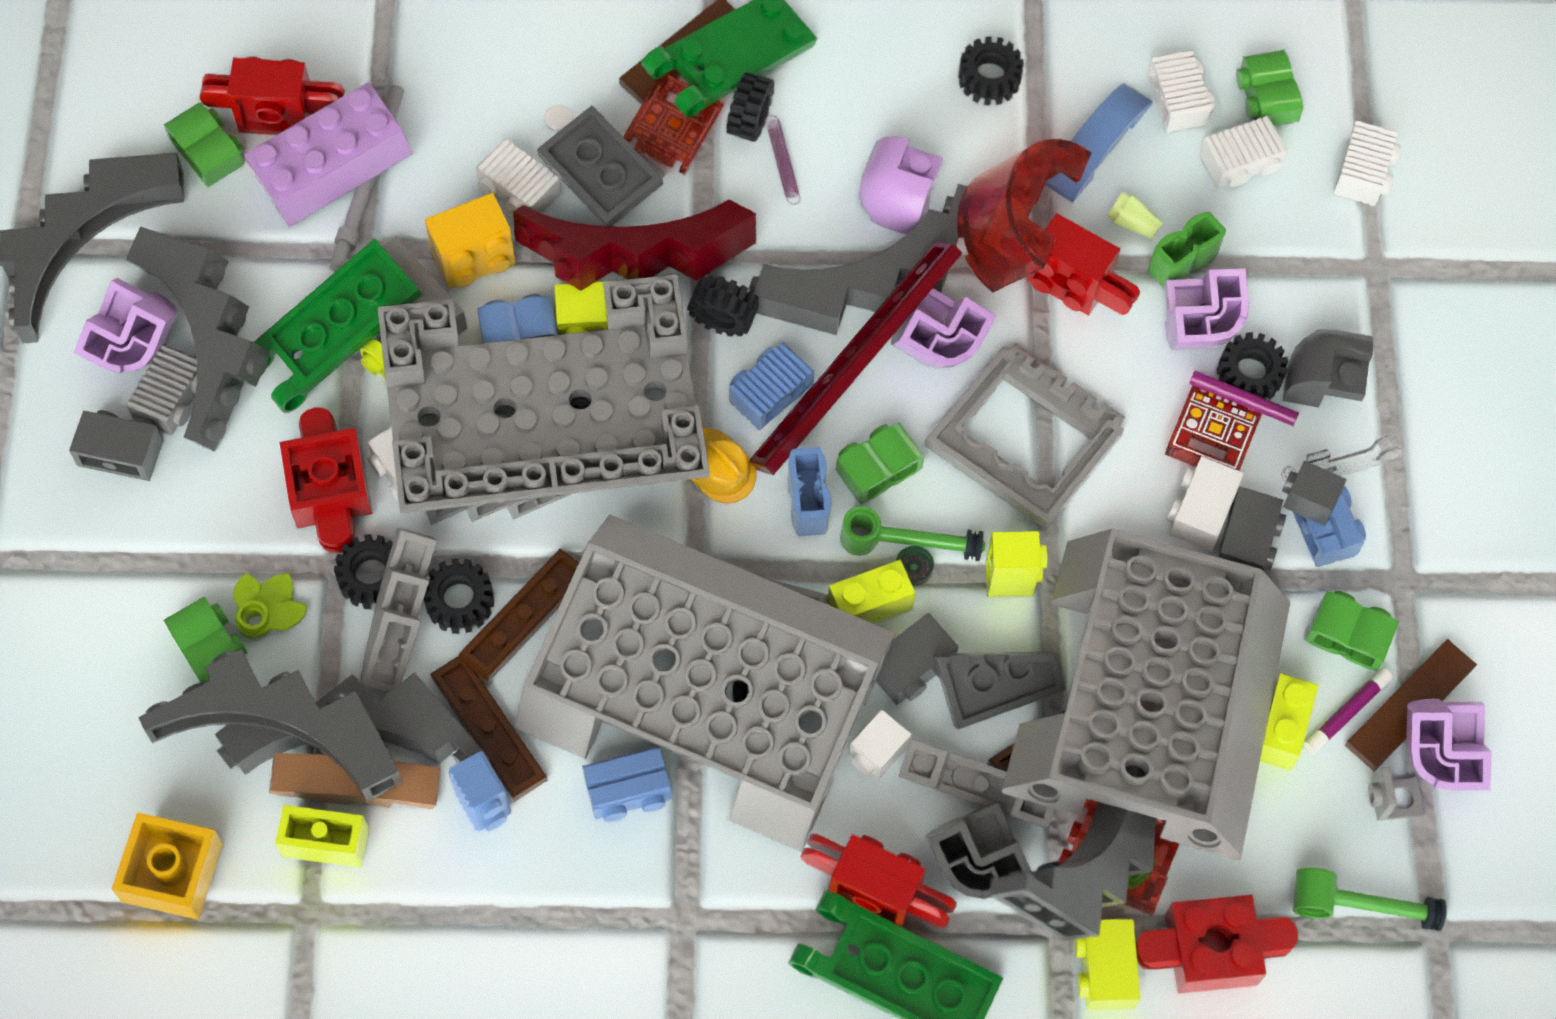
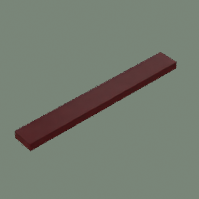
M935 242L750 458L749 462L756 470L774 476L789 458L791 450L796 449L961 256L962 252L955 244Z

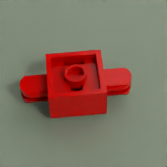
M255 56L246 58L233 57L230 75L205 74L203 76L199 99L208 107L231 108L239 133L278 135L343 97L345 90L343 86L336 82L310 81L305 62H298L293 59H283L281 61L265 60Z
M1058 213L1055 214L1044 232L1035 229L1021 220L1015 221L1010 232L1002 240L1007 251L1030 263L1026 281L1030 282L1039 292L1049 293L1060 299L1073 311H1081L1089 316L1099 302L1115 312L1125 315L1131 310L1133 303L1140 296V290L1137 285L1114 273L1120 248Z
M311 408L300 416L299 430L301 438L279 442L290 511L297 529L315 525L320 545L328 552L341 553V548L344 544H347L349 547L353 545L351 539L355 538L352 518L373 514L361 445L355 428L337 431L335 419L329 410Z
M819 834L810 835L807 844L811 848H804L800 858L806 864L831 875L829 891L837 893L901 927H904L910 913L938 927H946L948 925L950 917L947 913L954 912L957 906L956 901L950 896L923 884L926 869L921 867L920 861L906 853H899L897 856L883 849L884 845L880 841L867 835H862L859 838L852 834L846 847Z
M1252 894L1172 902L1165 914L1167 928L1143 931L1136 942V954L1138 964L1144 969L1174 968L1178 994L1258 986L1267 975L1264 959L1287 956L1294 949L1298 941V931L1295 924L1288 917L1278 916L1257 919Z

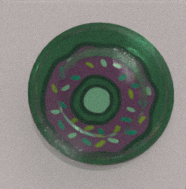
M909 546L899 552L896 561L901 559L912 586L926 583L932 576L934 560L930 552L920 546Z

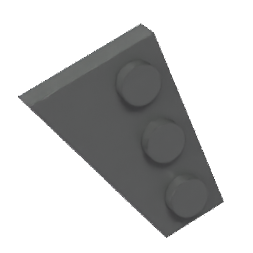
M1051 651L933 654L954 727L957 729L1066 691L1056 655Z

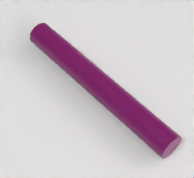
M1195 370L1189 382L1190 385L1293 427L1299 415V412Z

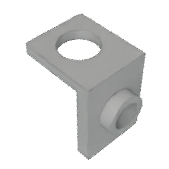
M1383 767L1368 785L1369 802L1372 807H1375L1377 821L1422 817L1425 814L1416 777L1392 779L1390 767ZM1402 788L1410 793L1412 804L1409 808L1399 809L1396 807L1397 801L1394 789Z

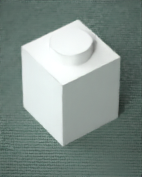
M881 709L851 742L849 755L852 757L851 762L864 775L868 776L871 773L879 780L907 750L912 734Z

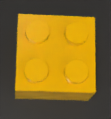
M493 193L424 219L432 257L448 290L455 287L468 286L477 278L490 273H501L510 265L515 264L510 227Z
M137 812L111 890L123 903L199 920L223 842L213 829Z

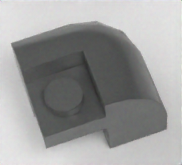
M1337 329L1317 330L1305 337L1295 347L1288 363L1282 401L1319 408L1324 396L1328 395L1362 402L1366 393L1369 362L1373 356V337Z
M997 801L961 818L957 817L935 828L926 835L943 875L953 888L966 896L982 899L992 897L990 896L992 879L1010 876V873L1014 871H1031L1021 846L1015 840Z

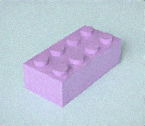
M369 82L244 154L258 182L288 227L413 155L402 128Z

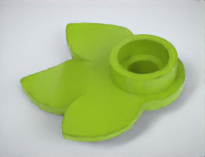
M245 573L238 580L233 590V599L238 607L235 614V625L243 636L260 638L270 630L287 631L295 627L305 617L308 610L307 606L300 602L292 601L294 589L289 573L274 576L261 584L248 573ZM254 616L262 618L261 622L257 625L248 624L249 620Z

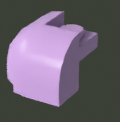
M891 136L877 140L862 174L859 191L862 207L870 215L871 221L881 227L907 235L928 211L930 194L942 166L943 157L909 147V139Z
M1246 268L1208 270L1203 279L1167 280L1164 284L1167 308L1165 328L1171 350L1206 349L1226 344L1238 334L1248 317L1249 299Z
M116 278L110 282L99 313L86 320L74 353L107 370L120 374L126 371L138 370L152 362L161 345L165 344L177 315L176 307L166 297L157 292L148 294Z
M933 288L893 334L891 345L923 364L936 368H951L974 355L981 346L996 315L967 297L955 302Z
M1439 698L1422 699L1408 703L1406 746L1409 761L1419 776L1434 785V787L1446 790H1491L1492 751L1484 744L1485 704L1482 702H1442Z

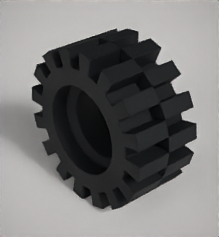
M987 36L983 44L980 38L974 40L973 46L968 44L965 47V53L962 52L958 78L960 88L964 87V94L968 97L973 93L972 101L978 103L980 98L985 99L984 105L990 106L991 100L995 99L996 105L1002 104L1003 97L1009 101L1012 99L1013 93L1016 94L1018 92L1024 62L1023 59H1020L1021 53L1019 49L1013 51L1014 44L1010 41L1004 46L1003 38L998 37L997 43L992 42V36ZM983 64H994L1004 70V74L999 78H987L982 76L977 68Z
M745 72L742 75L741 81L737 85V91L734 92L733 102L729 108L731 110L728 114V123L726 125V132L728 134L752 142L758 140V136L760 137L762 128L765 126L769 107L772 104L774 80L749 72Z
M708 275L707 278L703 276L697 281L687 310L690 317H696L695 322L705 324L704 328L708 330L713 328L716 330L715 333L721 335L722 332H726L727 336L731 337L735 333L739 337L749 332L759 307V299L755 298L756 295L753 292H747L748 288L746 286H737V281L731 279L730 282H727L725 277L719 276L717 280L713 275Z
M1253 332L1246 333L1244 339L1241 335L1235 336L1233 343L1229 341L1222 352L1217 367L1218 380L1264 399L1268 397L1270 400L1280 390L1287 374L1288 358L1282 357L1285 350L1282 346L1275 349L1277 341L1273 338L1268 343L1263 341L1265 334L1259 333L1257 339H1253ZM1243 359L1257 360L1264 365L1266 374L1258 379L1247 377L1239 370L1238 364Z
M365 534V541L359 542L358 537L351 539L353 546L343 545L341 548L343 555L337 554L335 558L337 566H334V573L339 589H341L345 599L350 598L351 604L358 607L359 603H362L364 609L371 610V604H376L382 579L376 583L365 584L357 579L356 571L360 564L368 560H377L386 568L393 542L389 540L386 543L384 536L377 535L376 540H373L371 534Z
M458 558L451 559L452 565L447 566L445 561L439 563V571L433 568L429 572L430 580L423 599L427 614H429L431 621L434 624L438 623L440 629L444 631L449 627L453 634H459V628H465L466 633L472 632V625L476 624L478 628L484 624L483 618L489 619L492 614L491 607H494L495 601L490 577L487 572H483L482 566L478 563L473 567L471 560L465 559L464 564H459ZM456 584L469 586L473 591L472 601L463 608L448 606L444 601V594L449 587Z

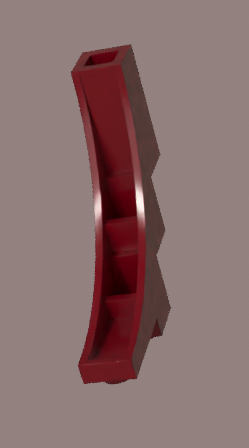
M730 199L716 207L683 219L628 227L597 226L569 222L542 214L524 205L513 211L515 241L553 262L555 276L580 291L612 271L630 280L654 277L668 267H671L697 281L756 243V213Z

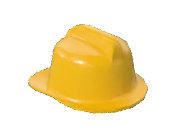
M703 428L710 477L691 480L713 501L727 504L736 503L746 498L753 490L757 478L755 467L749 462L750 457L744 452L742 447L720 430Z

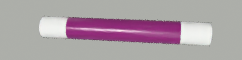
M1382 667L1304 742V747L1311 754L1315 755L1393 679L1392 673Z

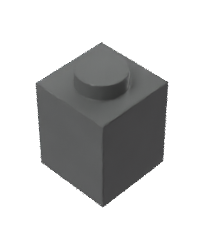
M1303 461L1298 473L1290 471L1282 488V492L1288 494L1283 508L1325 526L1347 479Z

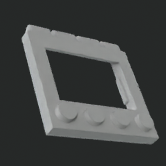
M1014 344L1009 351L1003 347L927 436L924 446L1047 530L1121 438L1124 431L1121 424L1125 420V416L1105 403H1102L1097 410L1093 407L1098 398L1074 382L1067 389H1064L1063 386L1067 381L1065 376L1044 362L1037 369L1033 368L1037 357L1019 345ZM1002 380H1005L1092 439L1087 446H1083L1064 469L1062 472L1063 476L1053 489L1046 484L1040 485L1031 479L1026 470L1016 463H1008L997 455V450L985 442H977L967 435V430L963 428L995 392Z

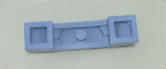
M1124 83L1120 85L1100 104L1080 128L1044 181V185L1074 203L1093 179L1095 170L1127 130L1135 127L1151 107L1153 101Z

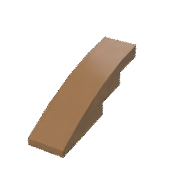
M275 753L273 755L269 793L341 805L358 802L383 807L400 804L433 809L437 804L440 767L393 761L399 771L403 784L367 802L353 780L329 756Z

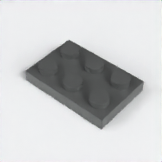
M593 105L536 149L538 156L605 226H613L664 184L662 177Z

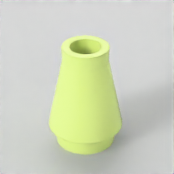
M1122 192L1107 215L1114 220L1112 224L1146 236L1150 240H1152L1163 223L1133 193L1129 196Z

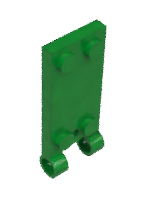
M752 0L666 48L662 46L656 47L644 57L641 66L654 80L663 77L669 71L676 68L690 86L685 88L676 97L674 104L686 118H690L702 109L736 91L738 82L741 81V77L745 72L762 76L814 47L817 37L785 0ZM695 66H700L701 71L696 70Z
M375 238L259 338L253 341L270 352L266 368L271 365L274 355L277 353L293 373L289 379L280 383L271 394V399L283 413H290L304 403L307 393L380 332L378 307L414 303L423 295ZM301 350L302 356L295 359L294 354Z
M827 890L823 892L815 911L831 922L846 925V928L831 958L807 945L797 944L788 962L792 968L809 977L818 978L897 1019H985L1004 979L1003 977L847 900L837 893ZM852 945L857 946L859 953L857 955H850L848 947Z

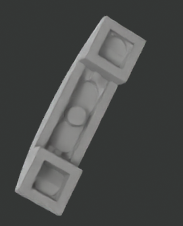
M913 739L910 740L898 777L983 806L997 801L1003 813L1047 829L1050 827L1056 809L1001 793L1006 771Z

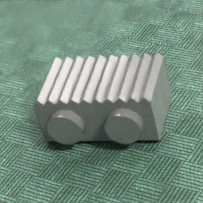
M161 345L160 350L153 358V362L150 363L145 375L142 376L138 387L131 394V399L127 402V407L133 419L143 418L149 420L156 425L157 429L167 432L169 435H173L178 425L183 426L189 419L191 413L190 404L196 393L197 358L168 345Z

